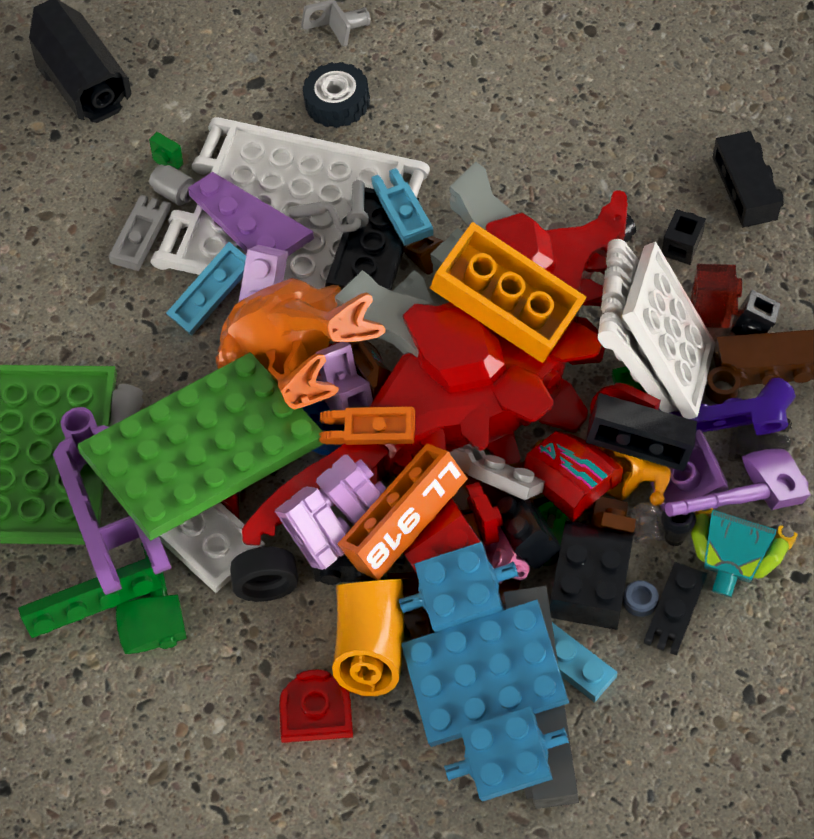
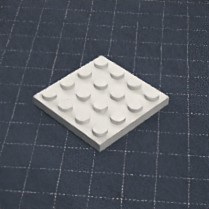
M655 241L645 245L622 313V322L626 330L632 332L636 338L641 355L644 358H648L653 366L657 381L660 384H664L667 389L672 406L679 410L684 418L693 419L698 417L716 343Z

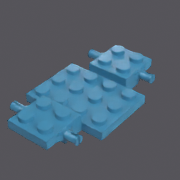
M482 542L415 563L419 579V593L400 598L399 603L403 613L424 607L435 633L401 643L428 744L433 747L461 737L463 738L465 760L444 765L448 780L470 774L475 781L477 792L482 802L553 780L548 764V749L565 743L568 744L569 740L565 728L543 735L538 727L535 714L568 704L569 699L538 600L506 610L503 608L499 595V582L519 576L515 563L512 562L494 568L488 561Z

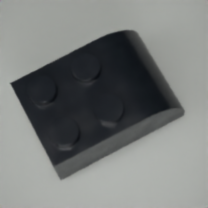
M566 520L550 600L551 618L614 630L618 629L634 533Z

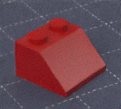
M451 498L437 513L436 517L415 538L412 545L403 553L416 571L415 563L482 541L453 498Z

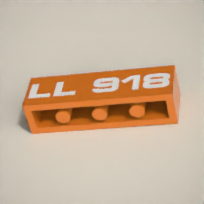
M426 444L337 545L359 572L379 580L390 570L401 554L412 545L415 538L436 517L437 513L458 492V489L468 478L448 451Z

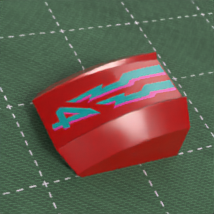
M559 431L552 433L527 453L524 468L532 471L535 477L545 481L542 494L572 522L581 516L583 511L603 494L622 482L624 469L605 452L594 445L586 443V440Z

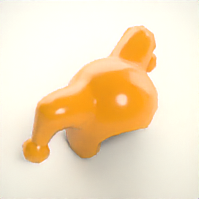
M596 446L624 468L622 482L615 488L608 490L607 494L618 500H624L640 483L649 481L654 482L655 491L649 497L650 502L654 506L663 504L665 499L663 494L671 477V470L667 466Z

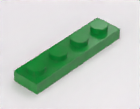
M149 557L116 569L122 589L105 595L98 577L18 607L20 617L31 638L49 633L62 626L163 588L158 574L155 575Z

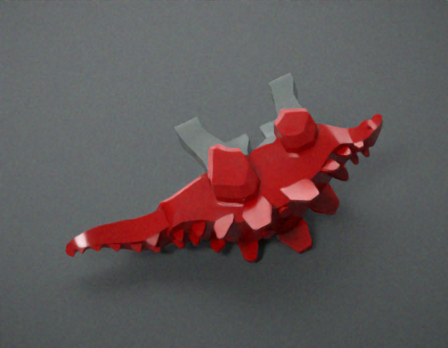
M477 162L472 164L449 187L451 193L450 209L457 213L468 227L474 222L586 296L587 298L582 306H601L603 302V285L595 283L590 278L594 272H600L605 275V270H607L608 243L613 239L624 240L628 207L625 192L620 190L614 191L611 196V202L601 209L598 218L583 226L544 230L535 220L524 213H514L492 194L486 169ZM457 228L448 239L431 253L434 274L464 234L460 229ZM362 270L335 296L337 307L359 294L367 292L372 296L373 302L367 308L364 319L382 324L385 327V333L378 338L394 344L404 355L400 358L369 407H414V444H343L321 460L309 465L277 489L242 528L243 543L245 545H260L261 535L274 536L276 526L282 524L275 513V509L291 499L293 495L304 487L321 489L316 483L317 478L328 468H332V465L344 454H348L355 463L361 459L373 472L374 475L369 479L375 485L387 474L397 477L426 444L441 448L449 453L453 449H461L464 445L471 444L479 451L487 449L491 455L503 458L505 464L510 465L521 462L514 431L522 424L526 427L531 422L538 420L545 425L569 432H577L588 418V410L572 384L562 379L567 362L572 365L600 363L603 360L606 348L598 340L599 330L587 318L579 317L578 311L544 363H541L451 302L442 305L434 303L429 295L424 277L415 270L393 291L378 285L372 277Z

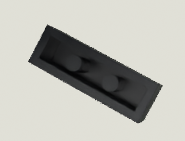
M747 131L716 138L712 158L742 228L778 220L780 208L784 205L783 194L779 188L776 189L773 182L772 169L770 165L765 164L761 144L755 141L752 132Z
M599 393L589 418L586 443L684 471L695 447L697 421Z

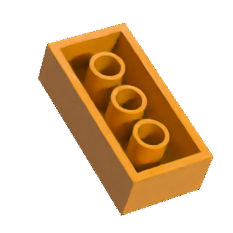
M474 222L470 224L436 271L430 285L431 290L541 363H544L587 298Z

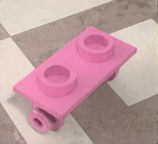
M498 527L499 542L486 545L483 541V544L486 546L485 551L488 561L494 568L514 562L519 576L513 577V579L523 580L529 573V565L514 552L501 527Z

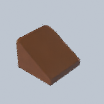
M430 236L413 242L405 248L404 253L425 274L430 275L433 273L431 253L444 241Z

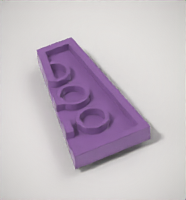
M214 172L188 187L189 196L246 254L247 249L256 245H262L288 251L289 256L314 239L312 230Z

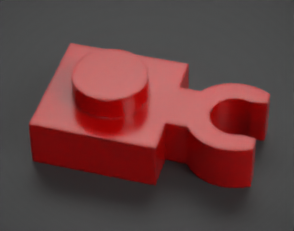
M479 482L466 485V490L469 494L467 502L475 515V522L485 544L489 545L499 542L498 527L502 526L503 522L498 507L491 506Z

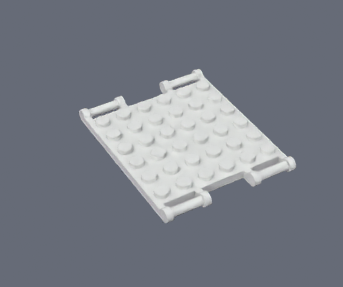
M219 117L211 119L208 126L209 134L200 155L196 156L192 163V169L196 173L206 175L214 172L290 217L289 207L317 202L330 203L334 206L342 225L347 223V214L352 209V184L354 181L361 180L365 183V187L374 189L371 177L380 175L388 189L394 187L389 178V171L396 168L402 177L404 173L412 175L409 185L417 198L422 181L427 178L430 171L428 164L422 161ZM227 134L217 159H213L212 155L220 136ZM197 204L194 213L181 210H173L168 219L170 225L159 250L155 251L151 258V264L160 270L171 268L200 275L228 242L245 255L247 254ZM328 211L321 215L293 219L312 230L314 239L287 257L283 281L295 278L317 289L325 287L343 234L337 230ZM188 227L177 254H171L181 229Z

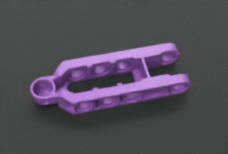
M77 407L72 408L62 416L61 428L65 439L59 443L53 453V457L94 570L105 595L122 589L109 553L110 549L140 538L155 575L172 567L160 536L150 541L131 516L100 528L80 475L81 469L88 463L79 453L78 443L107 429L109 426H98L89 409Z

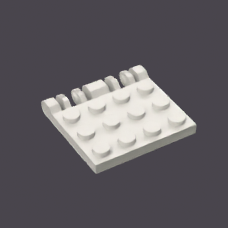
M613 239L608 243L607 270H605L602 293L603 302L601 304V310L604 314L600 316L598 340L604 348L613 350L619 361L624 362L630 370L633 380L639 382L647 394L661 400L659 406L661 411L667 413L676 411L671 404L669 393L664 384H660L657 381L650 361L641 355L638 342L633 333L627 331L623 325L622 313L639 260L625 241Z

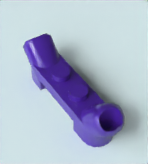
M778 377L771 378L756 398L745 400L731 398L725 400L723 404L711 406L701 404L698 417L691 420L697 421L696 431L700 429L702 433L753 424L757 436L779 432L788 427L786 409L796 397L795 390L785 380ZM680 411L670 412V414L683 417Z

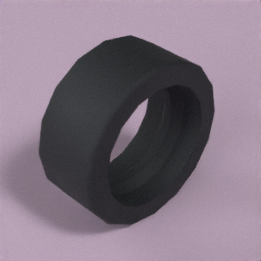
M272 546L258 547L237 555L231 561L230 573L233 592L237 597L246 601L263 602L279 599L290 594L297 587L296 560L293 554L284 548Z

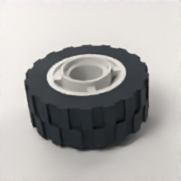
M331 62L324 66L321 65L315 71L312 70L304 81L302 91L305 107L309 117L313 118L314 122L323 124L325 127L333 126L334 128H340V126H348L353 122H357L362 115L366 114L367 107L370 105L367 78L363 75L362 70L355 68L354 65L344 64V62Z

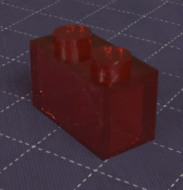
M697 264L690 301L706 328H729L732 316L738 313V297L742 296V278H737L736 265Z

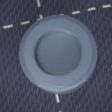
M634 581L624 591L623 605L634 616H648L657 607L658 591L655 586L647 581Z

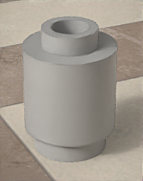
M161 164L153 170L149 184L156 193L178 206L189 203L192 200L189 196L188 187L195 183L193 178L170 165L164 166Z

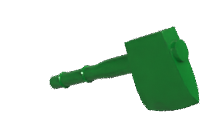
M141 543V546L144 549L145 558H147V552L143 546V543ZM164 572L158 574L163 588L150 592V597L131 600L116 606L117 631L125 654L145 652L159 647L162 649L172 648L177 645L178 641L187 639L178 594L168 595Z

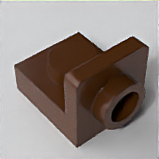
M601 496L593 503L590 525L634 533L636 519L626 517L628 510L627 502Z

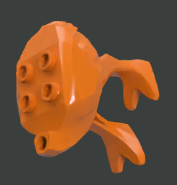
M290 278L266 287L234 305L222 326L220 346L215 359L217 369H220L251 352L278 384L277 386L287 405L295 410L325 400L338 393L339 388L336 385L316 380L320 369L326 362L325 355L316 354L317 351L327 348L331 340L333 342H356L378 338L385 333V327L378 322L364 319L367 308L373 302L372 296L369 293L359 294L337 307L335 296L341 291L339 285H330L317 289L302 280Z

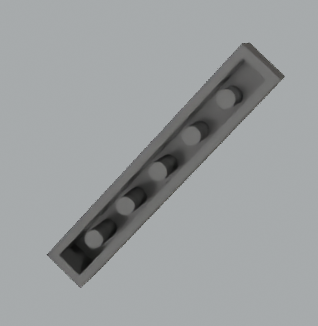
M546 586L504 592L506 603L503 604L504 610L538 600L558 663ZM565 705L535 714L538 727L543 735L565 728L569 740L568 744L565 743L548 749V764L553 780L525 788L526 799L533 798L536 809L579 803Z

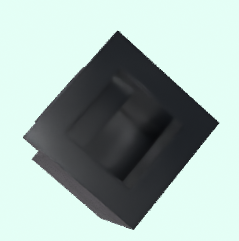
M676 209L664 235L662 245L664 257L691 265L704 232L706 218Z
M751 290L736 312L730 331L735 333V336L768 333L770 328H773L776 324L781 303ZM753 307H756V308H758V309H760V310L766 312V314H764V313H762V312H760V311L754 309Z

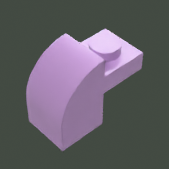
M340 342L316 352V354L325 355L326 359L325 364L320 369L321 376L317 377V381L330 382L339 388L337 394L325 399L330 410L369 407L373 402L370 383L357 374L351 344Z

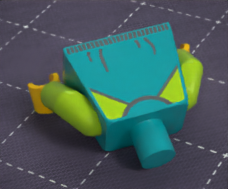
M713 508L707 511L700 510L694 512L696 523L691 532L696 556L705 562L704 569L717 573L712 592L726 597H732L737 579L751 583L754 578H764L780 565L787 551L792 548L798 535L794 532L792 537H785L781 533L784 528L782 525L776 530L715 511Z

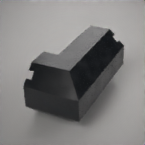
M48 0L34 7L29 40L36 67L46 81L54 83L78 119L85 120L84 117H87L91 122L99 123L118 114L123 107L120 104L122 99L125 97L128 100L132 94L129 78L84 16L60 0Z

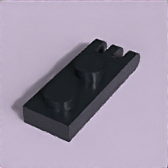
M674 562L643 644L650 646L655 635L661 636L657 649L664 651L668 639L674 642L671 645L670 653L677 656L708 573Z

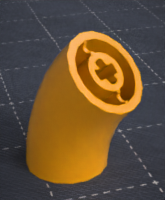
M402 579L336 585L337 635L332 665L333 677L340 686L349 692L361 696L375 697L387 694L396 687L402 665L403 648L401 643L404 642V613L399 603V599L404 598Z

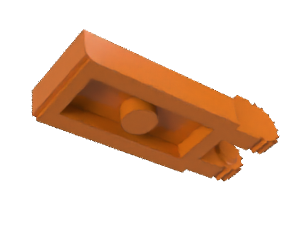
M414 407L345 408V410H332L320 413L321 423L329 425L345 423L344 431H323L319 433V442L326 445H341L344 443L346 445L414 444Z

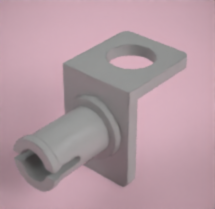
M327 0L304 6L301 27L306 30L329 24L341 45L347 46L350 29L369 26L371 19L366 7L343 12L335 0ZM323 10V14L318 19H309L313 12Z

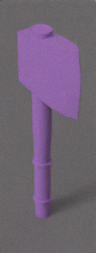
M765 449L742 456L744 467L753 482L752 485L737 487L720 493L711 492L709 495L690 499L681 498L679 501L666 503L665 512L669 517L681 514L687 515L690 512L710 508L717 509L720 506L743 504L762 499L765 500L771 510L803 504L811 494L808 490V481L801 474L795 461L786 450Z

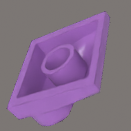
M700 429L696 431L695 447L685 470L680 471L668 467L671 470V477L663 494L664 502L660 506L663 511L666 503L679 501L681 498L690 499L705 496L711 492H725L729 489L719 463ZM650 482L653 490L655 491L654 482Z

